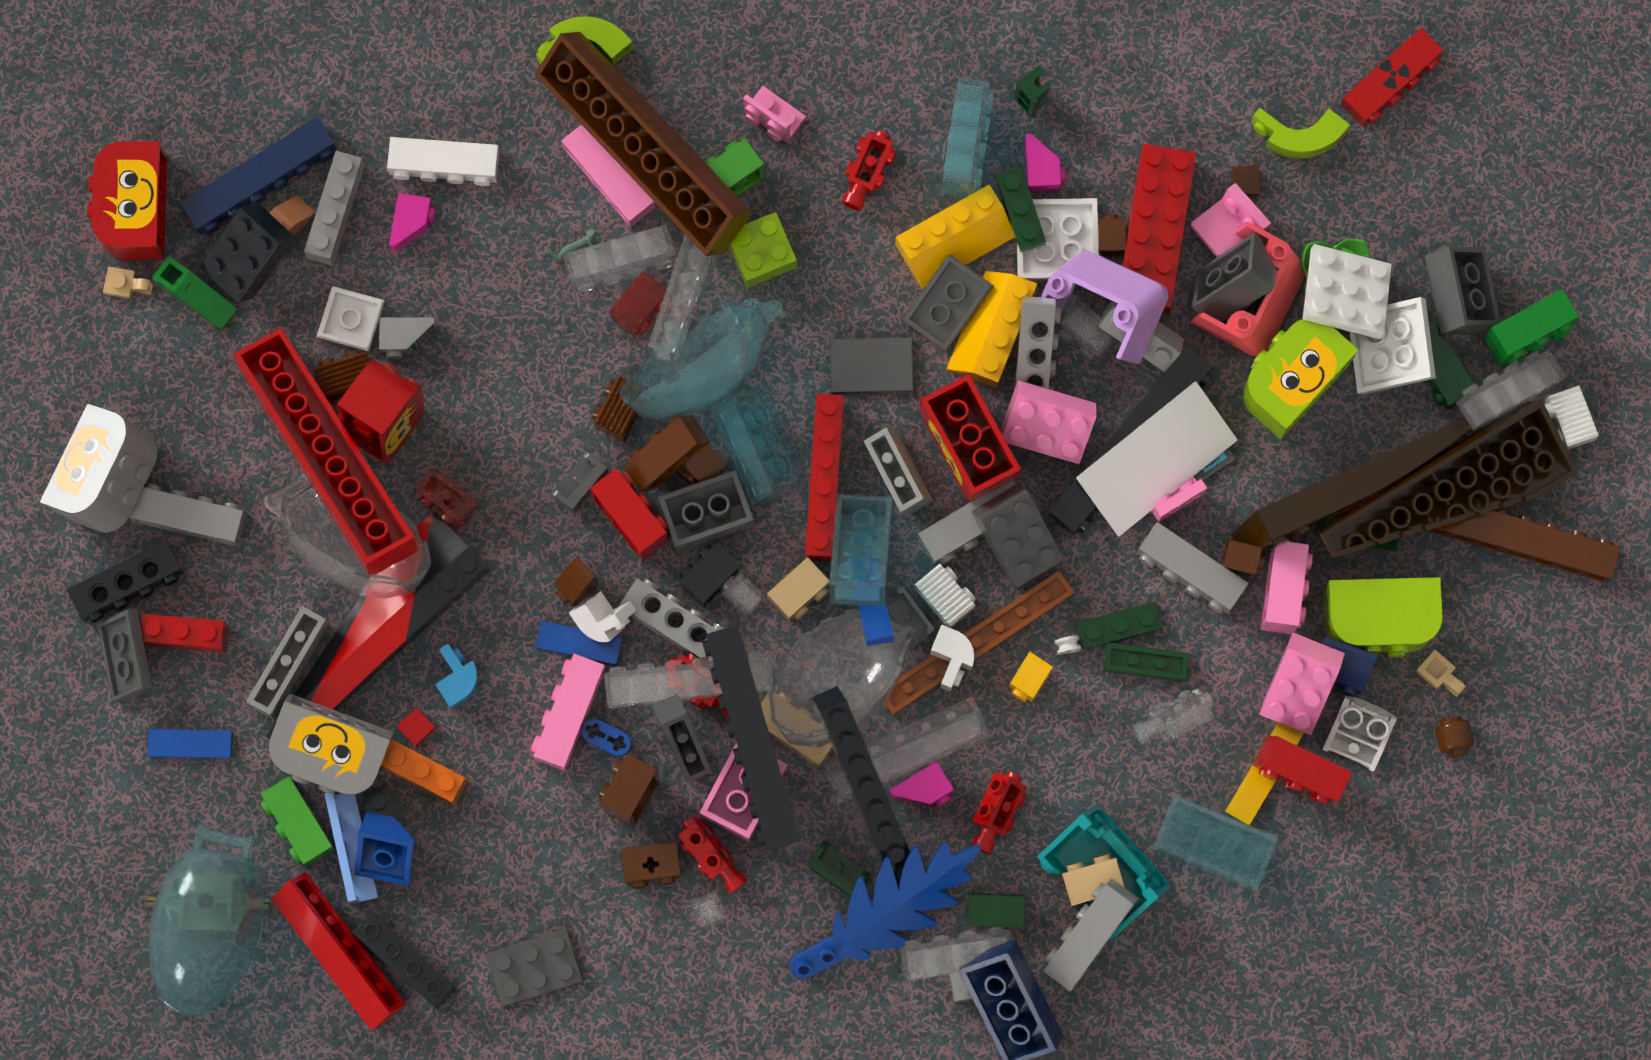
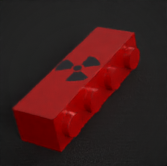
M1420 28L1343 97L1341 105L1362 127L1368 122L1371 125L1374 124L1383 115L1381 112L1383 108L1387 105L1393 107L1403 97L1400 94L1407 87L1412 90L1422 80L1420 77L1422 73L1426 70L1432 72L1442 62L1439 58L1444 50Z

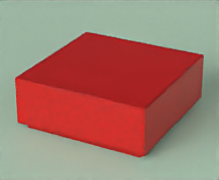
M417 707L396 726L415 747L436 729Z

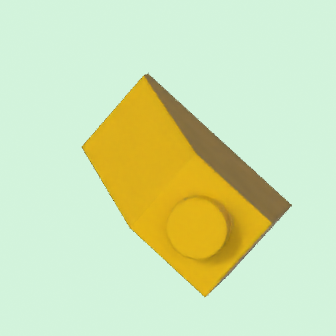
M1029 652L1009 685L1013 689L1011 694L1023 702L1027 699L1032 702L1049 678L1053 666Z

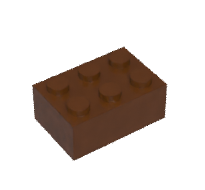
M627 754L624 759H618L612 770V773H614L612 782L604 784L598 797H600V804L604 813L634 828L660 779L657 769Z

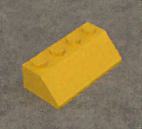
M989 184L896 236L895 245L923 290L949 254L964 265H968L1014 239L1015 236L1006 212Z
M985 271L983 278L994 286L961 331L946 370L961 376L969 374L972 380L997 389L1020 332L1022 297H1034L1037 283L1014 274Z

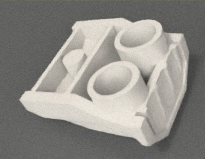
M1345 695L1323 750L1337 753L1358 762L1374 772L1397 717L1385 709L1362 699Z

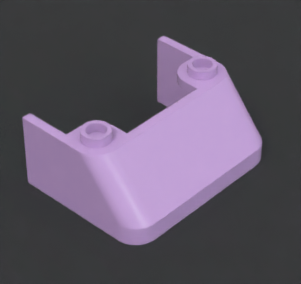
M1090 251L1078 253L1050 276L1041 298H1055L1056 307H1061L1060 316L1075 284L1118 303L1113 314V320L1119 329L1127 333L1116 358L1140 364L1167 303L1168 291L1166 287Z

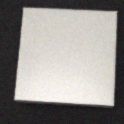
M332 286L316 337L321 340L370 352L385 301Z

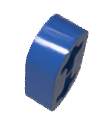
M590 719L582 726V736L587 743L613 756L623 757L631 749V740L626 733L601 720ZM599 725V731L605 735L604 739L599 736H594L593 739L589 738L590 733L587 731V728ZM620 737H623V743L626 745L625 749L619 748L618 751H614V745L607 741L608 738L618 740Z

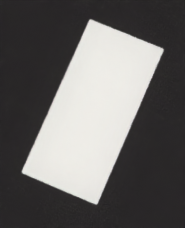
M1195 381L1077 476L1076 479L1117 536H1121L1154 509L1159 499L1175 492L1234 444L1237 438Z

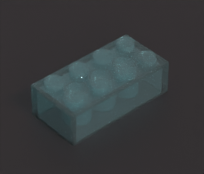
M958 77L941 195L966 198L980 190L983 169H979L978 166L983 167L986 143L981 141H987L990 117H985V115H991L994 91H989L990 82Z
M837 494L829 582L830 604L885 606L892 529V497Z
M1174 795L1151 850L1255 892L1259 888L1278 837Z

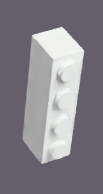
M390 137L387 169L389 174L394 175L393 178L398 180H409L411 176L420 177V180L424 182H436L437 178L447 179V182L451 184H463V180L474 181V184L478 186H489L490 182L497 183L500 151L498 145Z

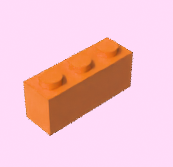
M391 740L381 764V768L454 806L468 782L465 777L394 740Z

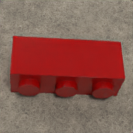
M141 614L140 626L144 646L225 653L228 625L224 621Z

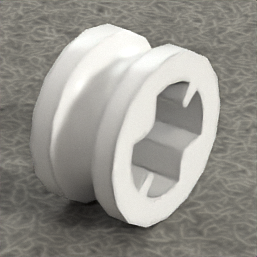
M1074 635L1055 640V645L1059 646L1057 654L1065 655L1080 651L1082 648L1077 644L1079 636Z

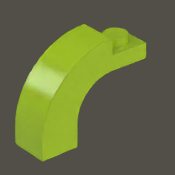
M588 16L574 17L564 20L549 29L550 37L553 40L551 42L549 40L544 42L538 48L536 57L537 62L541 65L560 33L581 32L612 65H615L633 49L632 41L621 29L606 20Z
M1261 108L1256 111L1251 120V123L1254 125L1253 129L1263 137L1268 135L1270 137L1266 143V148L1281 156L1297 159L1318 156L1330 150L1342 139L1350 126L1349 123L1331 109H1328L1316 124L1302 130L1285 127Z

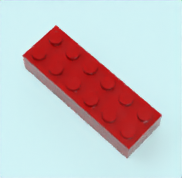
M1143 143L1122 266L1166 287L1168 300L1162 314L1169 315L1196 152Z

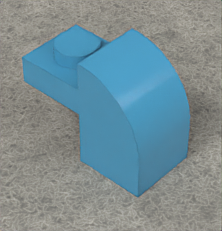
M446 644L439 650L453 673L435 685L453 711L474 695L478 687L479 675L473 660L463 666L462 663L466 660L459 649L456 647L452 650L450 645Z

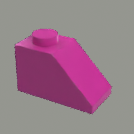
M1025 134L1026 179L1029 191H1060L1061 183H1065V167H1060L1059 158L1032 134Z
M398 193L389 242L391 251L398 252L428 231L429 223H434L436 217V207H432L431 198Z
M936 761L889 790V795L893 799L927 807L936 804L939 808L952 799L950 795L954 792V789Z

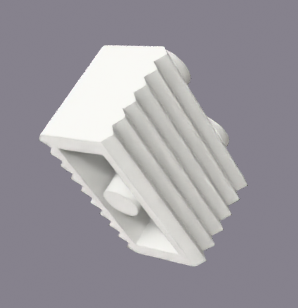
M1580 386L1564 390L1546 398L1545 407L1567 450L1596 440L1599 435Z
M939 564L914 585V589L947 627L952 628L975 609L973 601L976 599L968 588H960L956 583L958 577L950 567L943 568Z

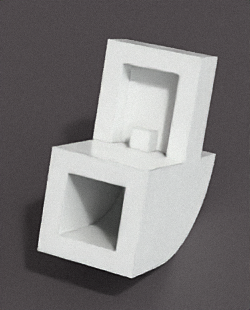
M600 591L585 598L569 614L586 636L598 642H608L625 628V625L630 622L628 617L636 609L631 601L613 609Z
M941 625L930 654L950 662L940 688L951 692L953 685L959 687L964 675V671L960 670V668L972 670L974 650L966 636L954 629Z

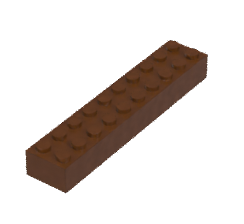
M581 32L560 33L534 75L705 256L725 253L753 212Z

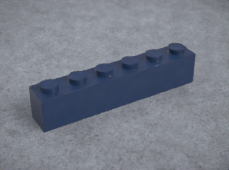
M316 117L180 202L200 236L204 233L209 235L218 230L219 224L224 220H232L240 207L254 202L261 203L265 200V195L270 191L282 190L289 184L288 180L294 176H304L312 169L311 166L318 161L323 163L331 159L337 147L319 118Z

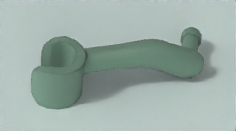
M590 229L587 231L586 237L566 245L558 254L550 248L545 250V254L553 257L554 262L558 263L573 251L587 244L592 248L601 247L604 243L603 235H600L597 240H592L591 238L594 236L595 231Z

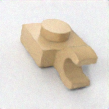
M108 267L103 293L104 295L131 299L133 292L151 295L154 284L150 283L151 281L148 279H136L137 273L135 271Z
M1436 650L1430 654L1416 671L1434 688L1438 689L1443 684L1456 697L1465 688V685L1452 675L1456 667Z

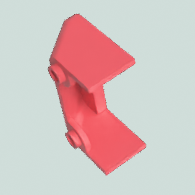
M1247 222L1238 228L1235 234L1244 239L1253 233L1259 235L1277 269L1274 289L1269 294L1264 295L1255 315L1246 311H1237L1230 316L1227 324H1224L1202 312L1192 319L1191 324L1244 353L1257 357L1263 349L1265 351L1269 350V346L1272 344L1271 341L1277 335L1306 276L1302 268V260L1285 241Z

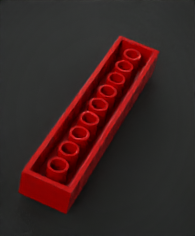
M282 328L233 353L242 376L369 578L418 552L414 535Z

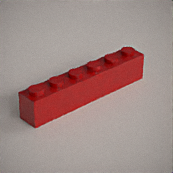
M816 394L805 559L808 557L811 561L833 562L844 395Z
M306 872L289 880L271 898L371 1031L387 1023L406 1005V1002Z

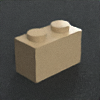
M807 557L767 593V598L789 622L793 618L798 621L809 611L807 606L813 600H816L818 603L830 592L827 589L830 586V581Z
M1110 854L1094 858L1095 864L1084 867L1083 862L1067 866L1068 872L1062 873L1071 906L1096 899L1092 894L1101 882L1106 885L1111 879H1114L1126 888L1117 858L1111 859Z

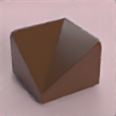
M1259 165L1231 168L1232 185L1236 183L1247 196L1260 195Z

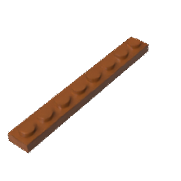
M1057 571L963 634L968 638L973 647L974 661L1074 595L1075 592L1060 571ZM932 655L879 690L877 694L893 716L940 685L950 662Z

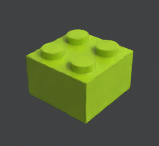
M776 212L745 224L729 246L747 288L797 268V260Z

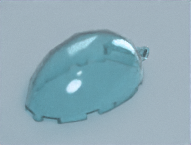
M753 298L747 299L742 304H735L730 299L720 305L722 309L712 315L710 312H706L698 317L699 324L689 331L686 328L680 330L638 367L641 373L635 379L629 377L620 391L623 401L643 418L669 421L676 415L687 416L698 413L731 394L755 369L765 347L767 326L782 313V304L777 300L759 302Z
M201 824L197 828L193 847L179 857L163 879L152 909L148 940L152 980L164 1004L183 1016L206 1014L231 996L233 990L250 967L262 934L265 900L263 885L258 867L253 859L250 858L254 837L248 836L244 838L210 830ZM204 839L244 849L243 855L238 856L201 847L202 841Z

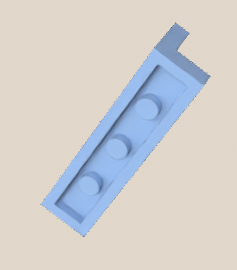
M324 793L348 902L353 905L378 899L375 879L354 875L358 832L362 824L356 794Z

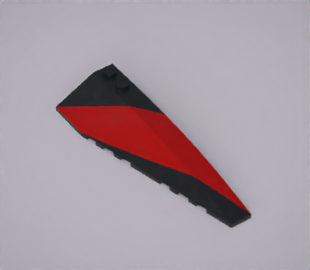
M433 511L411 531L415 537L418 552L376 574L372 578L294 695L337 710L345 700L350 699L488 573V566ZM276 722L266 735L269 741L273 733L274 727L276 725Z

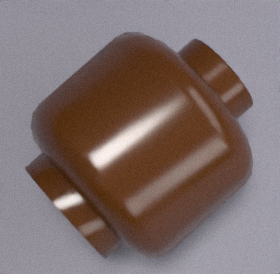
M1461 716L1439 720L1440 725L1435 728V734L1440 751L1442 753H1450L1451 758L1467 755L1466 749L1474 745L1469 721L1462 719Z

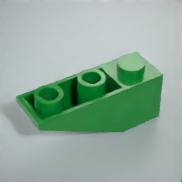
M170 256L166 258L152 277L159 287L221 331L238 311V308Z

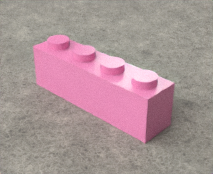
M582 124L561 140L563 149L630 228L655 208V202Z
M573 654L571 660L566 659L561 672L565 677L561 685L557 684L551 697V700L555 702L551 711L546 710L541 722L544 730L541 737H535L531 747L535 760L566 771L579 739L582 726L586 721L606 670L605 665L577 654Z

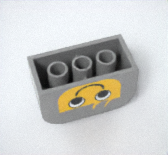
M87 404L40 503L66 519L98 532L108 533L117 530L129 518L156 462L158 449L154 438L120 415Z
M289 693L283 703L271 735L269 752L274 764L282 771L293 775L292 779L299 783L308 784L309 781L319 785L320 790L330 794H334L335 791L343 794H357L365 791L374 782L394 732Z

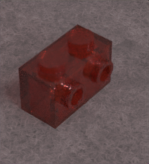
M642 271L610 309V319L636 338L639 333L644 334L652 324L651 319L657 312L661 314L670 302L668 300L669 291L646 272Z
M433 468L429 470L415 489L420 497L418 501L429 510H432L434 507L441 512L440 518L450 526L456 523L462 528L478 507L474 498Z

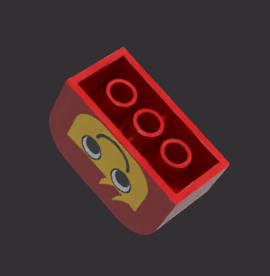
M159 141L114 142L105 146L95 158L93 176H89L88 180L89 192L92 193V203H88L87 208L88 219H92L93 231L105 250L117 259L164 260L168 156Z
M374 359L361 371L338 402L337 407L340 421L354 443L388 466L423 415V391L421 385L415 380L404 378L398 374L399 371L388 363L383 364Z
M969 374L920 399L919 409L925 425L958 487L969 503L1020 477L1021 468Z

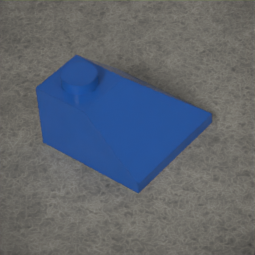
M366 812L358 832L354 875L409 886L414 839L394 817Z

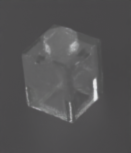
M741 573L736 578L731 576L722 586V589H724L722 597L746 619L765 600V594Z
M716 891L690 901L701 930L727 920Z

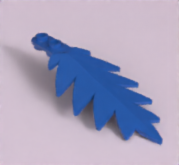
M944 841L933 855L926 871L917 845H914L903 867L899 888L890 858L886 857L879 871L873 900L870 901L864 879L860 877L851 896L846 926L839 912L836 913L833 922V936L819 941L815 946L803 952L795 954L790 961L791 973L798 978H809L847 957L857 960L870 959L871 953L865 949L882 950L909 946L910 940L893 930H920L936 927V920L918 910L941 909L958 903L955 897L942 891V889L951 888L972 879V875L965 871L964 868L977 856L981 850L980 845L970 846L951 854L948 842Z

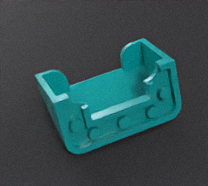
M1095 805L1082 813L1037 858L1041 861V867L1048 874L1056 875L1068 872L1067 866L1083 862L1084 867L1095 864L1094 858L1110 854L1111 859L1117 858L1126 889L1139 899L1112 935L1111 939L1113 940L1170 888V884L1166 877L1102 808ZM1094 900L1087 901V902L1091 905Z

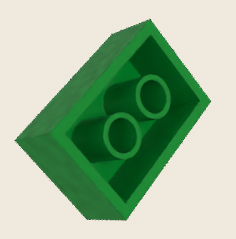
M1561 289L1491 327L1483 340L1499 367L1505 364L1512 367L1522 361L1523 356L1529 351L1535 354L1543 350L1551 339L1554 338L1557 342L1570 334L1569 331L1575 327L1574 323L1579 316L1565 292Z

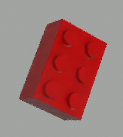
M614 469L590 487L592 498L643 562L668 543V526L659 514L655 517L651 513L652 509L650 508L651 504L642 493L637 495L634 492L636 490L634 483L627 473L623 472L620 474L617 469Z
M1266 736L1253 766L1260 769L1258 774L1270 780L1279 781L1280 778L1285 781L1283 786L1295 792L1304 793L1305 790L1309 792L1308 798L1329 805V802H1339L1352 774L1351 771L1278 736Z

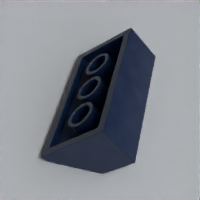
M1016 939L992 947L960 967L959 972L1003 1060H1030L1057 1050L1064 1036Z

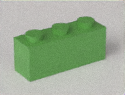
M290 776L261 793L264 799L260 803L268 817L274 815L279 824L274 827L284 841L288 838L293 848L289 849V852L297 864L302 862L307 867L335 850Z

